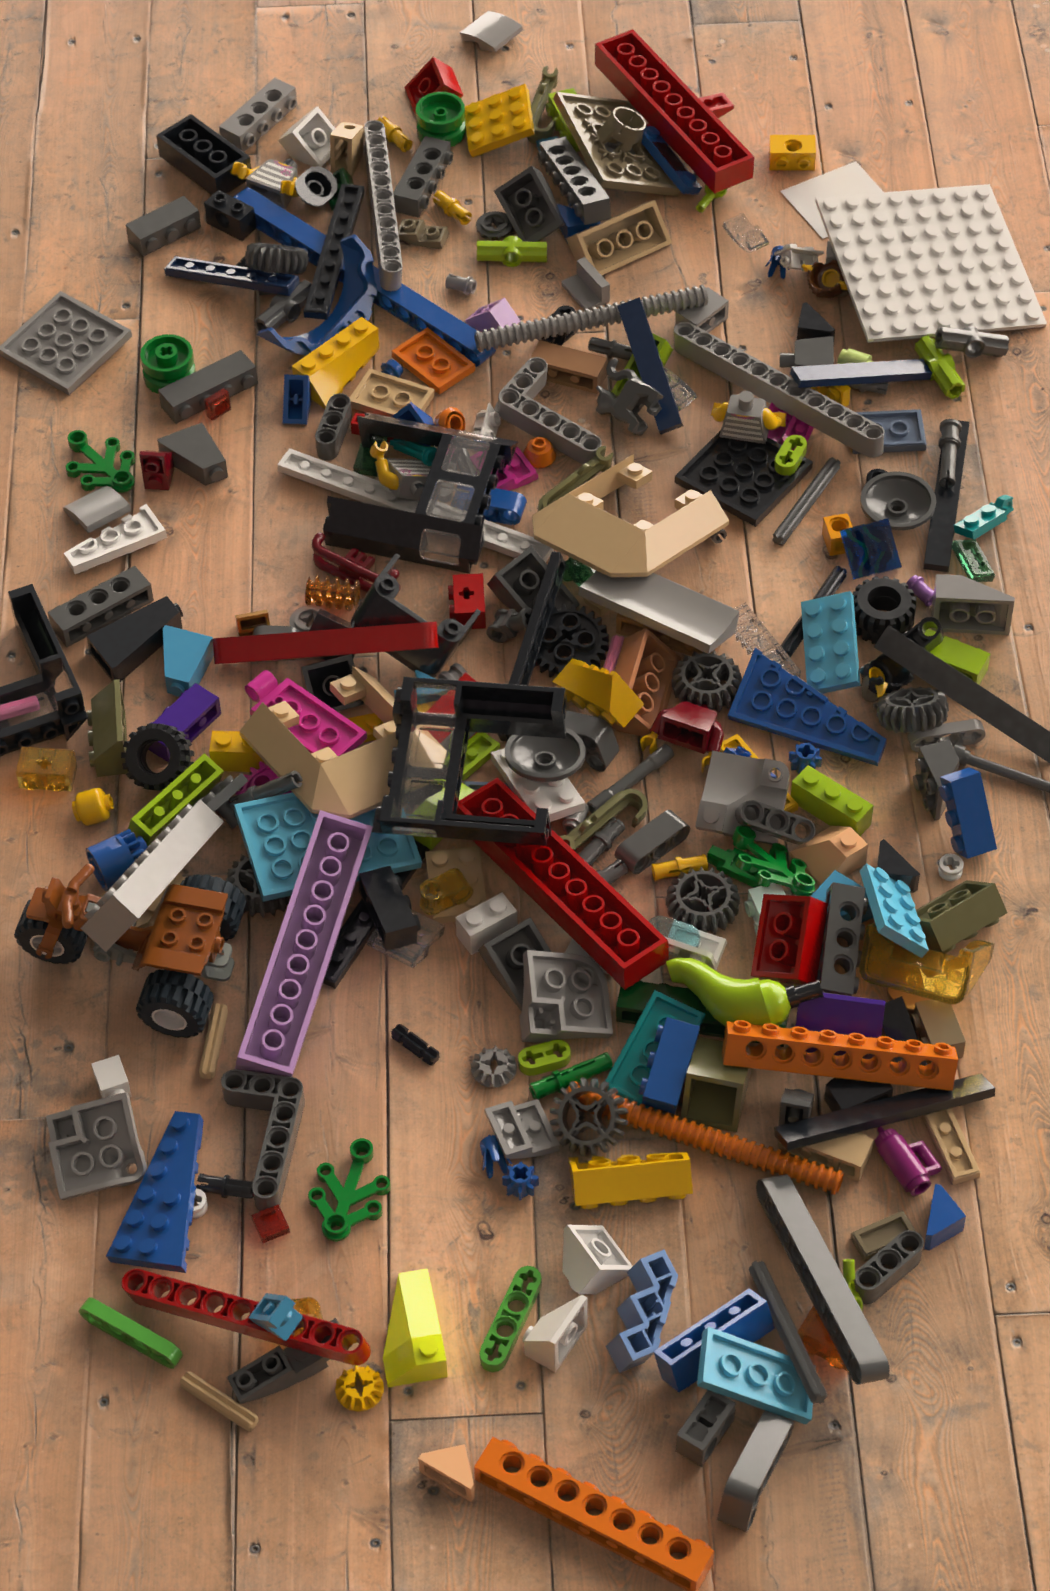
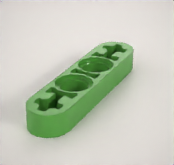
M524 1266L518 1269L480 1348V1363L483 1369L488 1372H498L505 1367L542 1286V1277L539 1270L535 1267ZM529 1277L533 1278V1282H530L528 1284L525 1294L524 1292H522L523 1280L526 1281ZM518 1300L525 1304V1308L520 1312H513L509 1309L508 1305L512 1301ZM507 1325L512 1327L514 1331L508 1337H501L497 1334V1329ZM496 1344L499 1345L498 1358L495 1357L493 1361H489L488 1355L494 1353Z
M87 1298L79 1309L80 1315L87 1322L167 1368H175L183 1357L182 1351L172 1342L94 1298Z

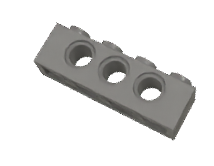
M277 78L272 79L219 126L220 135L245 152L297 106L296 87Z

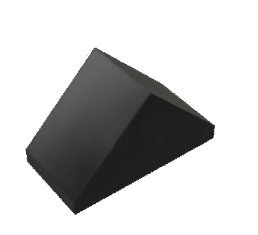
M807 302L803 303L798 323L797 340L833 337L834 347L835 329Z
M885 839L881 840L877 867L883 869L890 878L905 882L909 886L911 893L918 890L920 873Z

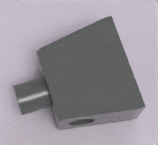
M833 337L796 340L794 353H780L779 367L791 368L796 366L834 364Z

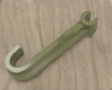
M548 66L543 68L541 82L531 103L535 134L527 138L534 144H536L537 140L552 137L555 131V121L551 120L546 128H538L537 126L548 102V94L557 87V68H555L552 74L548 73Z
M606 446L599 447L592 459L542 496L538 503V511L583 485L600 471L604 472L611 468L614 453L605 457Z
M636 789L620 791L569 834L561 835L560 837L575 851L627 806H633L638 810V813L632 820V826L635 828L647 814V799L642 792Z

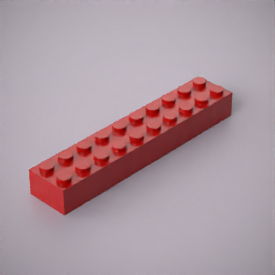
M634 29L595 43V66L651 126L658 129L659 135L714 194L753 178L755 157Z
M498 777L459 800L457 814L525 820H535L536 813ZM553 830L552 836L547 839V846L473 840L624 990L669 960L668 940Z

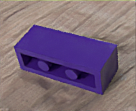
M195 683L188 690H185L180 695V698L171 706L166 707L163 713L151 723L176 727L178 731H182L186 735L185 739L192 742L221 715L219 697ZM161 741L153 743L148 750L169 763L170 753L167 746Z

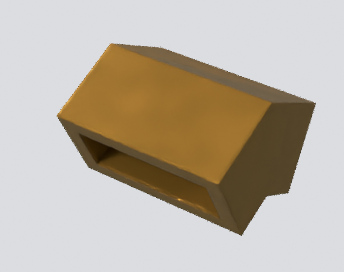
M267 610L235 615L239 636L253 635V629L257 626L251 625H270Z

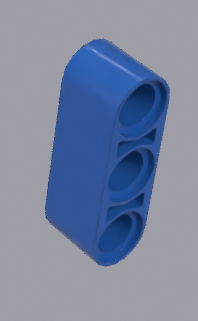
M460 484L456 490L451 507L467 513L475 490L474 487ZM498 488L492 489L490 493V507L488 510L485 509L483 514L485 520L507 525H517L522 518L527 504L525 496L514 491Z

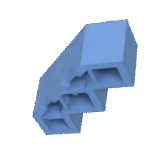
M665 1249L640 1259L627 1272L637 1293L629 1296L616 1309L627 1330L619 1333L606 1345L619 1373L643 1364L654 1354L653 1351L659 1348L660 1334L663 1325L666 1323L671 1304L670 1298L678 1279V1274Z

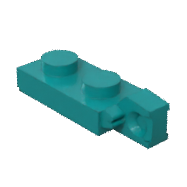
M1005 494L998 497L995 503L991 502L982 506L981 509L954 524V532L975 540L1007 520V515L1014 510L1013 497Z

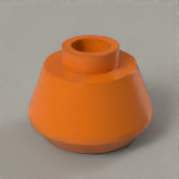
M449 407L435 417L434 425L461 430L463 435L466 422L464 415L459 409Z
M544 437L531 439L523 451L524 456L533 468L536 469L546 468L556 459L554 447Z

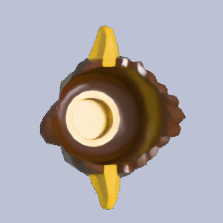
M835 259L831 260L828 264L815 262L813 265H801L803 270L807 272L809 289L812 290L813 294H816V297L833 298L836 296L846 297L849 291L839 264Z

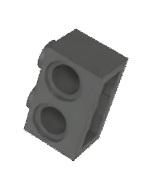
M707 1390L677 1433L676 1452L702 1467L735 1420L736 1402L724 1395Z

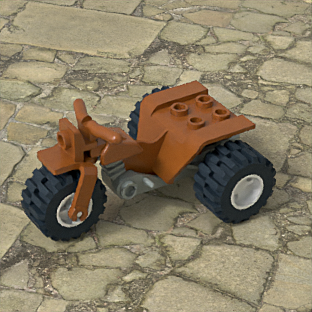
M86 864L70 880L67 888L64 887L59 878L52 877L48 887H37L35 889L32 899L28 900L25 904L14 934L17 939L16 942L22 946L25 952L42 961L54 964H69V962L73 963L80 958L88 935L81 929L88 921L85 915L101 898L90 893L85 896L79 895V887L94 872L95 868L92 864ZM196 874L193 877L188 876L185 880H182L180 885L172 884L167 887L147 927L137 928L135 927V922L106 952L95 942L93 947L94 957L100 961L115 960L117 966H120L122 962L132 963L131 969L139 971L140 968L145 966L165 969L151 972L146 978L136 1006L137 1015L143 1020V1023L155 1031L178 1038H190L202 1033L214 1000V995L208 985L193 975L222 982L230 979L235 963L231 957L232 946L224 942L234 938L235 934H237L246 907L245 896L232 883L219 877L206 874Z

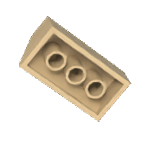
M655 200L641 204L566 238L575 261L577 262V260L585 257L601 275L672 244Z

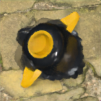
M881 654L875 660L869 661L868 664L860 668L862 697L868 702H875L884 694L891 693L893 690L898 691L914 680L912 672L885 654Z

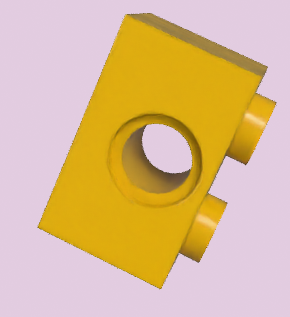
M770 135L769 170L815 171V135Z

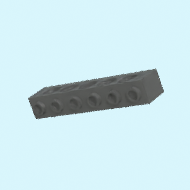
M560 137L539 142L538 161L540 165L545 167L547 175L552 177L554 185L559 187L561 195L566 197L569 207H573L576 217H580L585 225L611 219L609 196L568 139Z

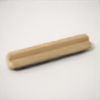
M216 1003L212 1007L199 1068L200 1077L203 1079H213L215 1077L228 1014L227 1005Z
M186 1372L181 1378V1388L246 1431H252L258 1424L259 1420L256 1414L192 1372Z

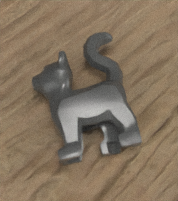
M614 358L607 364L608 377L615 381L625 378L628 381L618 397L597 385L596 389L600 394L597 398L596 411L601 415L606 413L612 414L617 420L628 423L629 431L635 435L639 434L642 436L648 426L638 415L639 411L645 405L649 414L657 416L662 409L658 400H662L664 396L654 387L645 384L637 377L634 371L624 369L617 372L615 368L618 364V359Z

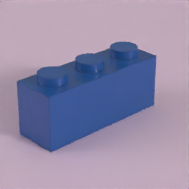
M969 767L941 776L942 786H940L939 790L947 807L945 818L952 830L951 845L953 850L967 859L996 850L997 846L981 772Z
M669 1017L666 1018L664 1026H658L654 1041L659 1042L656 1052H650L646 1066L651 1069L649 1078L643 1077L638 1093L643 1095L642 1104L672 1114L676 1113L686 1073L698 1039L700 1026Z

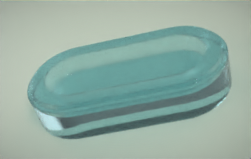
M655 916L649 920L664 937L697 948L699 947L701 941L700 934L693 925L665 916Z

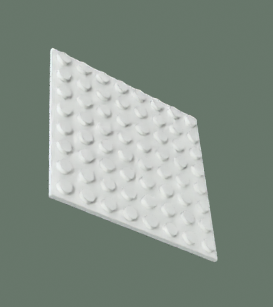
M990 184L817 197L815 199L868 343L915 339L927 335L935 337L937 329L941 327L963 329L968 326H974L979 332L1046 327L1047 322Z

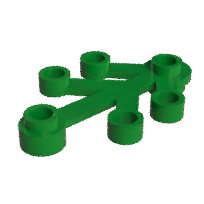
M75 430L69 433L67 439L70 449L77 453L82 452L94 464L71 461L66 464L67 475L71 478H76L81 473H99L108 476L94 477L90 474L82 476L80 482L83 490L92 491L96 486H109L116 492L123 493L130 491L134 487L135 479L130 473L131 466L135 464V456L132 451L125 450L121 452L120 470H116L113 467L115 455L121 449L118 438L110 437L105 441L106 452L105 458H103L88 445L87 434L84 431Z
M746 826L736 827L732 836L733 845L740 850L748 849L760 858L756 859L747 854H739L735 862L737 868L743 871H750L751 867L760 869L755 877V882L763 887H769L772 882L789 887L796 896H811L814 893L815 880L805 873L807 864L803 860L792 859L787 869V848L784 845L773 843L768 854L754 842L756 833L751 828Z
M359 1138L350 1145V1155L353 1162L344 1188L337 1179L332 1164L322 1163L317 1168L318 1179L327 1184L338 1202L334 1212L326 1201V1193L322 1188H312L308 1193L310 1205L318 1208L324 1218L322 1233L328 1240H344L349 1236L352 1226L366 1219L378 1220L382 1216V1205L377 1200H370L365 1204L364 1208L348 1214L350 1207L374 1194L386 1195L391 1190L390 1180L384 1175L375 1177L373 1182L356 1190L364 1165L370 1162L374 1156L373 1145L368 1139ZM361 1152L366 1153L364 1156H359L358 1154ZM325 1170H328V1171L331 1172V1173L328 1174V1175H322V1174H321V1173H322L323 1171H325ZM380 1183L386 1184V1186L383 1188L377 1187V1185ZM315 1195L322 1196V1198L319 1200L313 1199ZM377 1208L378 1211L371 1213L369 1209ZM335 1226L341 1227L339 1230H332Z

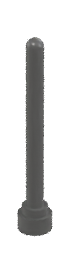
M955 744L954 749L960 759L958 767L968 764L1050 793V781L970 754L971 751L966 750L967 747Z

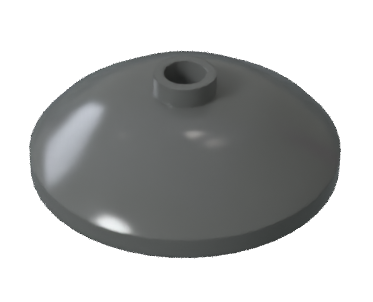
M895 471L882 473L870 479L862 489L860 504L866 517L876 525L890 530L901 531L914 529L926 523L935 511L936 496L932 487L922 478L910 473Z
M566 728V739L512 735L505 745V760L511 770L523 778L535 782H555L573 775L581 768L585 761V745L582 739L568 728Z

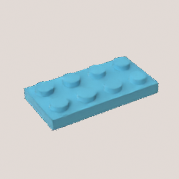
M851 591L801 602L807 684L821 694L861 686L854 598Z
M866 863L860 870V875L878 933L922 958L929 949L909 886L901 880L896 881L890 878L883 869L879 867L875 869Z
M707 1327L702 1332L698 1387L805 1425L812 1420L813 1403L810 1401L788 1355L711 1327Z

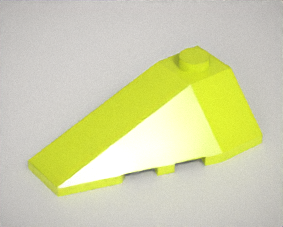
M428 1268L398 1273L383 1354L388 1388L448 1377L447 1360Z

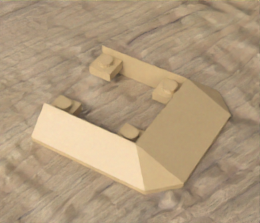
M634 454L532 515L535 540L611 578L648 577L728 526L729 519L711 490L703 495L694 490L687 491L675 499L674 508L678 509V511L655 525L644 520H640L633 525L604 511V501L601 500L604 496L624 484L638 489L652 480L653 471L634 463Z
M352 666V674L330 682V691L343 705L361 699L383 721L384 724L374 727L373 736L377 739L376 741L340 756H337L329 746L310 753L288 729L299 724V715L286 701L271 707H267L262 702L240 730V736L278 777H282L292 771H297L301 775L302 786L291 791L314 814H319L321 810L352 819L377 808V806H382L383 796L389 795L390 792L387 781L389 771L394 769L392 749L398 745L396 726L392 714L395 698L373 676ZM419 728L415 734L410 767L413 770L442 772L447 751L424 728ZM409 781L405 795L436 782Z

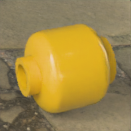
M101 788L79 792L75 797V801H72V810L78 822L81 821L86 826L107 821L110 817V810L114 809L111 795L105 794Z

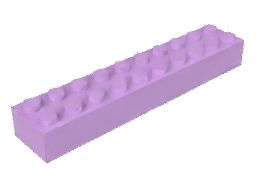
M321 810L319 811L237 1056L235 1069L293 1077L370 840L372 826Z

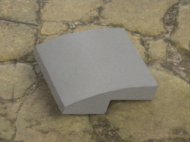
M487 11L461 31L460 35L463 41L478 42L480 50L496 52L524 29L518 22L505 15Z
M103 486L63 507L65 513L76 525L80 524L87 533L131 511L130 504L109 486Z
M539 1099L514 1106L512 1101H508L485 1109L487 1119L505 1158H530L559 1151L558 1140L553 1134L552 1127Z

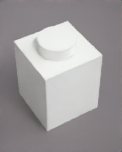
M119 1055L91 1063L101 1098L125 1092L129 1094V1097H132L129 1082Z

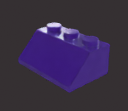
M823 993L824 997L799 1003L800 1006L797 1008L795 1027H803L809 1031L818 1032L831 1030L837 1034L844 1035L859 1033L871 1038H878L882 1033L885 1009L884 1000ZM811 1047L806 1049L805 1052H815L817 1048ZM837 1051V1052H835L833 1055H835V1056H842V1055H844L846 1052H845V1051ZM866 1054V1055H864L862 1058H863V1059H871V1058H873L875 1055H873V1054Z

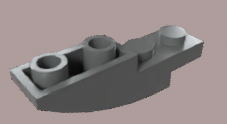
M334 1318L333 1320L329 1321V1322H333V1323L339 1324V1322L337 1321L336 1318ZM331 1335L326 1336L325 1338H323V1340L321 1341V1343H325V1342L329 1341L330 1338H331ZM279 1345L229 1375L227 1379L239 1402L242 1404L272 1395L329 1367L327 1361L330 1359L290 1347L282 1349Z

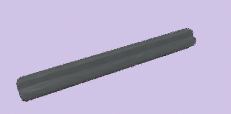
M833 457L827 460L774 532L773 541L779 545L785 544L840 469L839 460H835Z

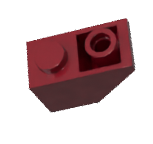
M140 451L139 457L145 489L169 491L174 473L172 452Z

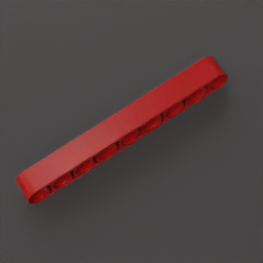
M437 622L213 638L214 664L439 648Z
M142 1269L129 1270L122 1278L121 1284L124 1291L134 1303L350 1365L358 1366L364 1364L371 1354L370 1345L360 1331L355 1328L301 1314L302 1319L287 1340H282L249 1319V1316L259 1304L257 1301ZM143 1283L140 1289L135 1290L139 1284ZM166 1291H169L168 1295H166L165 1297L161 1298V1296L163 1295V1293H165ZM196 1298L192 1304L187 1305L191 1299ZM223 1305V1307L221 1308V1310H219L218 1312H215V1313H214V1310H215L218 1306ZM250 1313L246 1319L240 1320L244 1314ZM304 1328V1330L302 1331V1333H300L299 1335L294 1336V1333H295L298 1329ZM331 1335V1338H330L329 1341H327V1342H325V1343H321V1341L323 1340V1338H325L326 1336ZM359 1343L355 1350L348 1351L351 1345Z

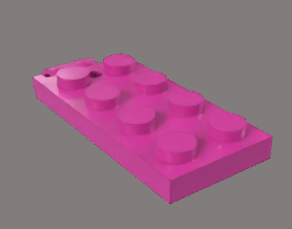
M264 670L245 686L247 695L253 701L258 702L251 708L250 715H253L262 702L267 707H271L286 701L299 715V724L288 729L310 753L329 746L337 756L356 749L367 739V732L289 678H286L278 685L275 676L271 672Z

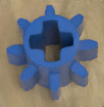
M810 743L796 744L795 752H789L791 770H796L800 774L807 765L814 769L821 767L822 757L819 756L820 749H815Z
M522 1161L513 1167L508 1165V1175L502 1176V1185L507 1186V1195H514L519 1200L528 1195L533 1196V1186H539V1176L534 1175V1166L528 1167Z

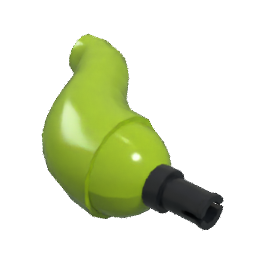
M674 958L666 961L672 982L687 986L699 998L710 1014L724 1026H726L727 1021L734 1022L736 1020H744L755 1025L772 1023L779 1026L787 1019L792 1008L800 1006L799 1003L824 997L819 979L796 987L794 985L784 987L779 982L770 979L759 980V978L743 980L731 978L694 958Z

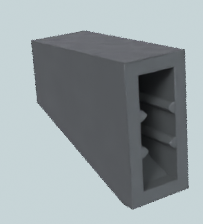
M203 423L157 439L159 451L172 452L175 468L205 486L228 477L226 460Z

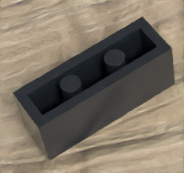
M391 866L359 873V893L385 951L417 943V931L421 930L418 916L413 915L411 912V902L409 896L404 895L402 892V882L399 875H394Z

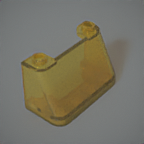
M874 922L867 925L859 972L865 981L947 1004H957L968 997L990 963L994 943L983 940L969 942L965 948L960 949L958 956L929 949L921 958L879 934Z

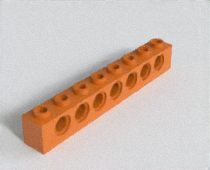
M744 1020L726 1022L722 1047L723 1065L950 1091H953L958 1065L955 1047H951L946 1043H936L933 1045L924 1044L914 1039L898 1041L887 1036L871 1038L859 1033L844 1035L837 1034L831 1030L809 1031L798 1026L782 1028L772 1023L755 1025ZM751 1041L760 1042L757 1046L747 1045ZM781 1044H786L789 1046L784 1050L776 1048ZM808 1048H817V1051L813 1053L805 1052ZM837 1051H845V1052H846V1053H845L844 1055H842V1056H835V1055H833V1054H834L835 1052H837ZM866 1054H873V1055H875V1056H874L873 1058H871V1059H863V1058H862V1057H863L864 1055H866ZM896 1057L903 1058L900 1062H891ZM925 1060L932 1061L929 1065H920Z
M492 1437L474 1466L475 1481L687 1591H698L713 1565L714 1550L703 1540H693L683 1535L682 1531L670 1524L664 1525L656 1521L650 1513L644 1510L637 1511L627 1506L626 1502L617 1496L609 1497L600 1492L590 1482L585 1481L582 1483L574 1479L565 1469L560 1467L555 1469L545 1464L544 1460L532 1453L528 1455L518 1450L508 1440L503 1439L501 1441ZM509 1467H517L520 1469L515 1473H509L505 1471ZM536 1481H544L547 1483L543 1487H536L533 1485V1483ZM563 1495H571L574 1497V1499L571 1501H563L560 1499V1497ZM591 1509H598L602 1513L592 1516L587 1512ZM619 1523H625L630 1527L626 1530H619L615 1526ZM650 1537L656 1539L658 1542L653 1545H648L644 1543L643 1540L645 1538ZM674 1552H681L686 1557H684L683 1559H675L671 1556V1554Z

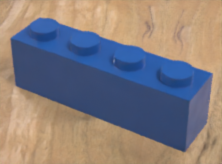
M749 1288L653 1351L662 1380L679 1393L698 1381L702 1332L707 1327L752 1343L774 1330L775 1327L768 1302Z

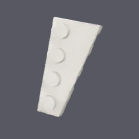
M145 504L139 508L140 512L136 515L128 514L121 519V524L114 528L108 526L101 531L99 537L96 539L88 538L66 551L64 556L74 574H77L166 539V530L148 505Z

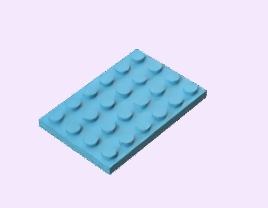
M293 792L234 804V812L263 902L291 896L318 814L311 813ZM376 808L350 820L373 827ZM403 809L402 818H407ZM400 827L396 829L394 834L371 832L359 873L386 866H391L393 873L421 868L422 860L411 829Z

